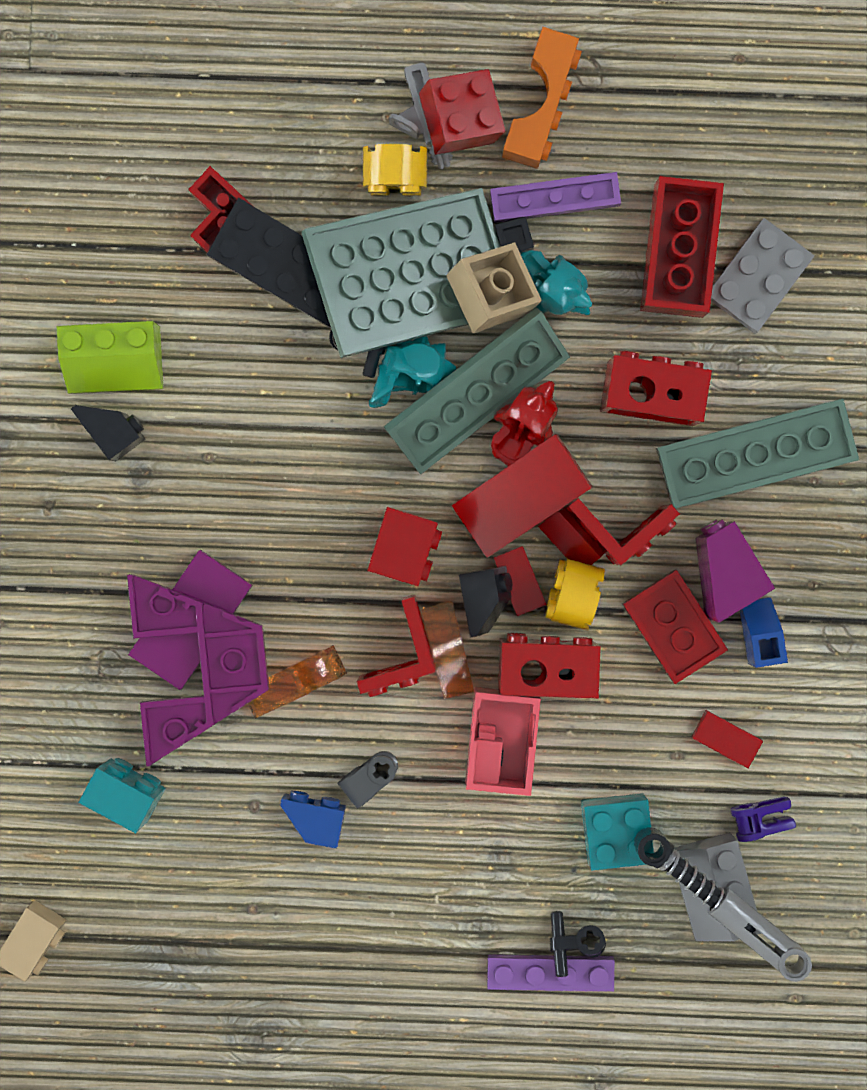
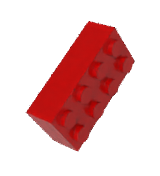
M659 176L653 190L640 311L704 318L710 313L724 183Z

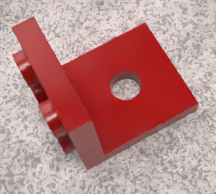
M579 498L564 507L605 552L604 555L611 563L620 566L632 556L640 557L652 546L650 540L656 535L659 536L661 534V536L667 534L676 526L677 523L674 519L680 515L672 504L662 505L618 543Z
M415 594L403 597L401 601L418 659L360 675L356 681L360 694L368 692L369 697L377 696L388 692L387 689L390 685L399 683L400 688L412 686L419 683V677L436 673V665Z

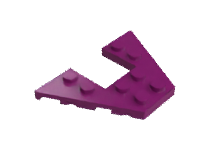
M128 574L133 639L198 633L204 695L140 702L146 767H148L269 690L264 629L261 624L137 575Z

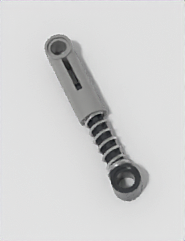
M647 827L637 833L634 839V846L643 863L656 869L660 868L661 871H667V875L671 874L676 878V883L681 882L685 886L684 890L689 889L694 893L693 897L698 896L702 900V904H708V914L775 967L784 978L789 981L798 982L804 980L809 975L812 962L799 943L789 938L731 889L716 887L714 880L706 878V873H699L697 866H691L687 858L682 859L680 857L679 851L674 849V845L666 839L660 830ZM650 840H657L660 842L658 851L652 854L646 853L644 851L646 843ZM756 929L776 945L775 948L754 933ZM790 955H799L796 964L785 966V961Z

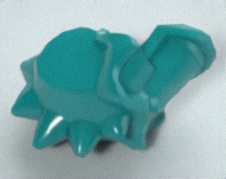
M529 250L520 253L542 301L536 307L542 313L549 311L555 315H563L569 312L590 315L589 308L592 306V302L586 292L588 281L578 268L567 262L562 255L556 256L550 263L545 259L541 251Z
M424 336L413 341L397 343L396 346H387L386 354L381 364L378 365V378L374 386L372 398L369 400V406L371 408L385 406L389 402L392 392L412 391V395H417V392L427 393L457 369L456 366L446 359V344L430 345L428 337Z

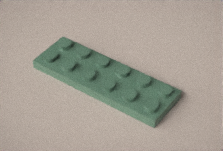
M535 307L387 423L384 428L421 475L494 418L498 410L512 403L524 387L536 385L568 360L570 356L542 311Z
M843 398L656 448L670 503L675 509L859 460Z

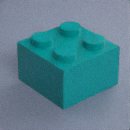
M111 758L96 768L78 803L136 834L149 821L166 787L160 785L161 781L157 777L149 773L141 775L132 770L133 765L120 758L115 760Z
M643 793L581 800L587 862L591 871L647 865L639 858L634 846V839L637 833L644 828L651 827L649 802ZM653 840L648 841L644 846L646 853H654Z

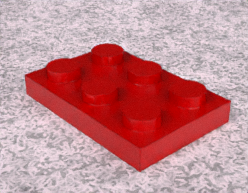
M673 570L622 603L673 684H677L728 651V648L677 570Z

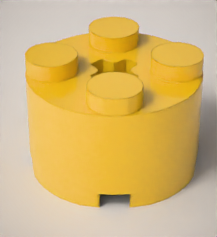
M376 144L375 151L371 152L369 146H364L363 188L368 189V193H371V196H390V190H400L402 196H421V190L427 188V147L420 146V152L412 151V145Z
M559 559L555 572V589H550L545 618H549L553 622L588 631L589 625L593 622L601 595L600 588L597 587L598 582L604 581L605 569L566 559V561Z

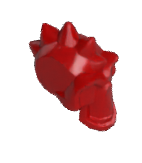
M545 382L537 388L524 387L512 403L505 405L496 412L494 419L503 424V427L492 438L491 448L495 459L510 466L529 453L533 445L539 446L552 437L551 424L558 412L557 405L553 400L554 382Z

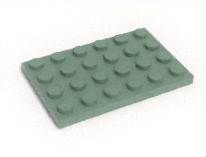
M482 188L306 228L301 232L340 358L469 325L446 275L461 259L500 247Z

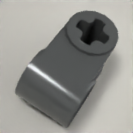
M380 751L361 766L349 772L337 784L358 809L394 779L398 769V761L392 753ZM379 763L381 765L389 764L388 774L385 771L379 773L376 770Z

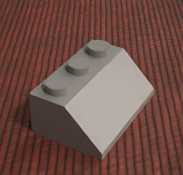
M730 832L674 848L679 851L682 859L687 858L691 866H697L699 873H706L708 880H714L716 887L731 889L757 911L738 840ZM679 882L695 941L739 940L738 937L708 914V904H702V900L698 896L693 897L694 893L689 889L684 890L685 886ZM757 929L754 932L756 934H761Z

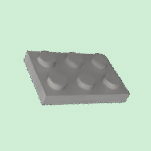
M763 218L713 284L711 302L756 334L815 255L767 219Z

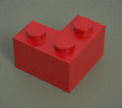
M211 166L188 189L193 197L210 212L190 235L207 253L236 200L240 198L252 205Z

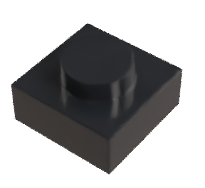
M526 216L495 225L500 247L516 243L520 253L534 250Z

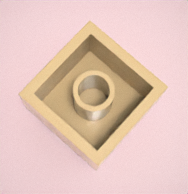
M516 243L463 258L446 275L472 333L524 317L542 301Z

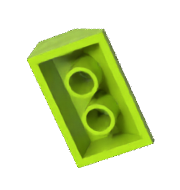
M154 321L56 326L58 360L68 394L163 389L160 326Z

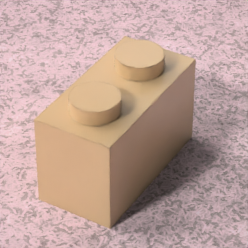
M33 901L25 909L0 949V967L24 982L33 973L38 976L49 960L45 957L46 952L50 947L55 949L66 932L61 929L67 920L38 901Z

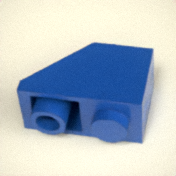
M771 597L760 598L741 609L740 616L748 664L758 668L788 663L783 629Z
M290 791V794H284L280 806L305 843L337 849L346 805L340 804V800L333 797H322L321 800L311 799L308 793L302 791Z

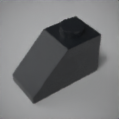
M79 405L71 408L72 412L110 461H118L146 440L141 433L144 427L133 414L128 416V414L120 411Z
M506 566L459 574L470 638L489 633L511 599L513 584L510 574L507 573Z

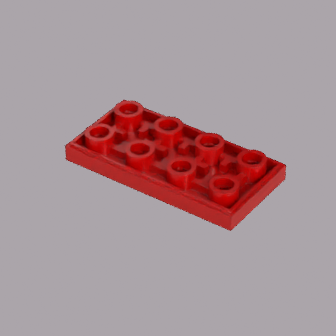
M555 434L451 506L486 558H488L593 488V486L558 434Z

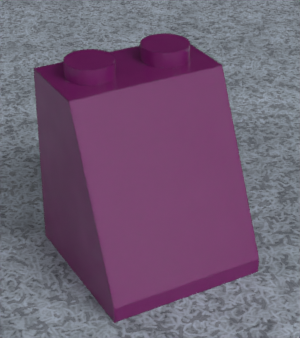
M716 519L700 529L703 534L695 539L704 613L708 619L720 623L771 592L775 587L735 521L724 522L723 519L719 521Z

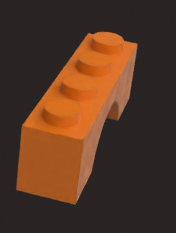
M542 26L532 58L531 68L542 78L546 87L547 98L542 107L534 114L512 120L502 158L538 169L541 160H548L553 142H549L547 139L551 129L557 131L563 113L558 111L557 108L560 99L567 100L572 81L567 80L570 68L577 69L582 53L581 50L576 49L579 38Z

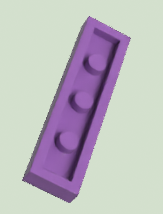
M617 172L490 189L494 223L511 221L525 216L526 219L618 207L621 205Z
M488 955L487 988L488 990L614 992L615 960L613 956H598L595 958L567 956L568 976L557 977L554 956Z

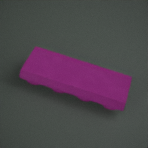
M199 550L172 590L234 614L253 585L204 551ZM198 633L139 638L128 654L180 691L201 663Z

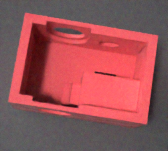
M474 688L465 779L466 790L531 796L540 697L500 695L498 689Z

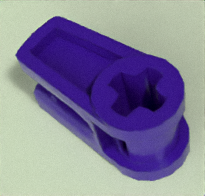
M783 796L732 807L730 809L731 815L736 818L739 831L736 833L737 840L739 842L755 841L767 835L796 828V822L790 816L773 817V819L762 821L765 815L777 812L783 813L784 810L790 809L792 806L790 798Z

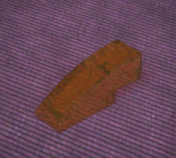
M453 601L422 607L421 611L443 698L447 699L474 692Z
M334 645L268 676L269 690L248 703L254 717L258 718L347 674Z

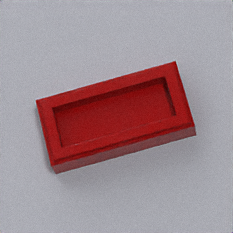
M564 507L549 516L538 526L567 559L592 565L605 553Z
M523 546L493 557L496 566H506L507 573L512 578L513 586L510 600L517 616L547 605Z
M705 710L691 736L692 739L748 769L763 743V740L708 710Z

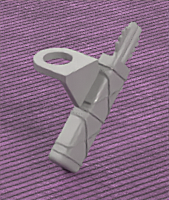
M421 62L404 69L406 83L408 84L414 105L399 115L391 114L389 125L415 139H418L419 135L422 134L426 145H432L419 92L430 78L425 63ZM432 145L429 151L430 158L432 159L431 162L434 165H438V168L441 170L444 166L446 168L450 167L451 157H453L450 154L451 152L435 155Z

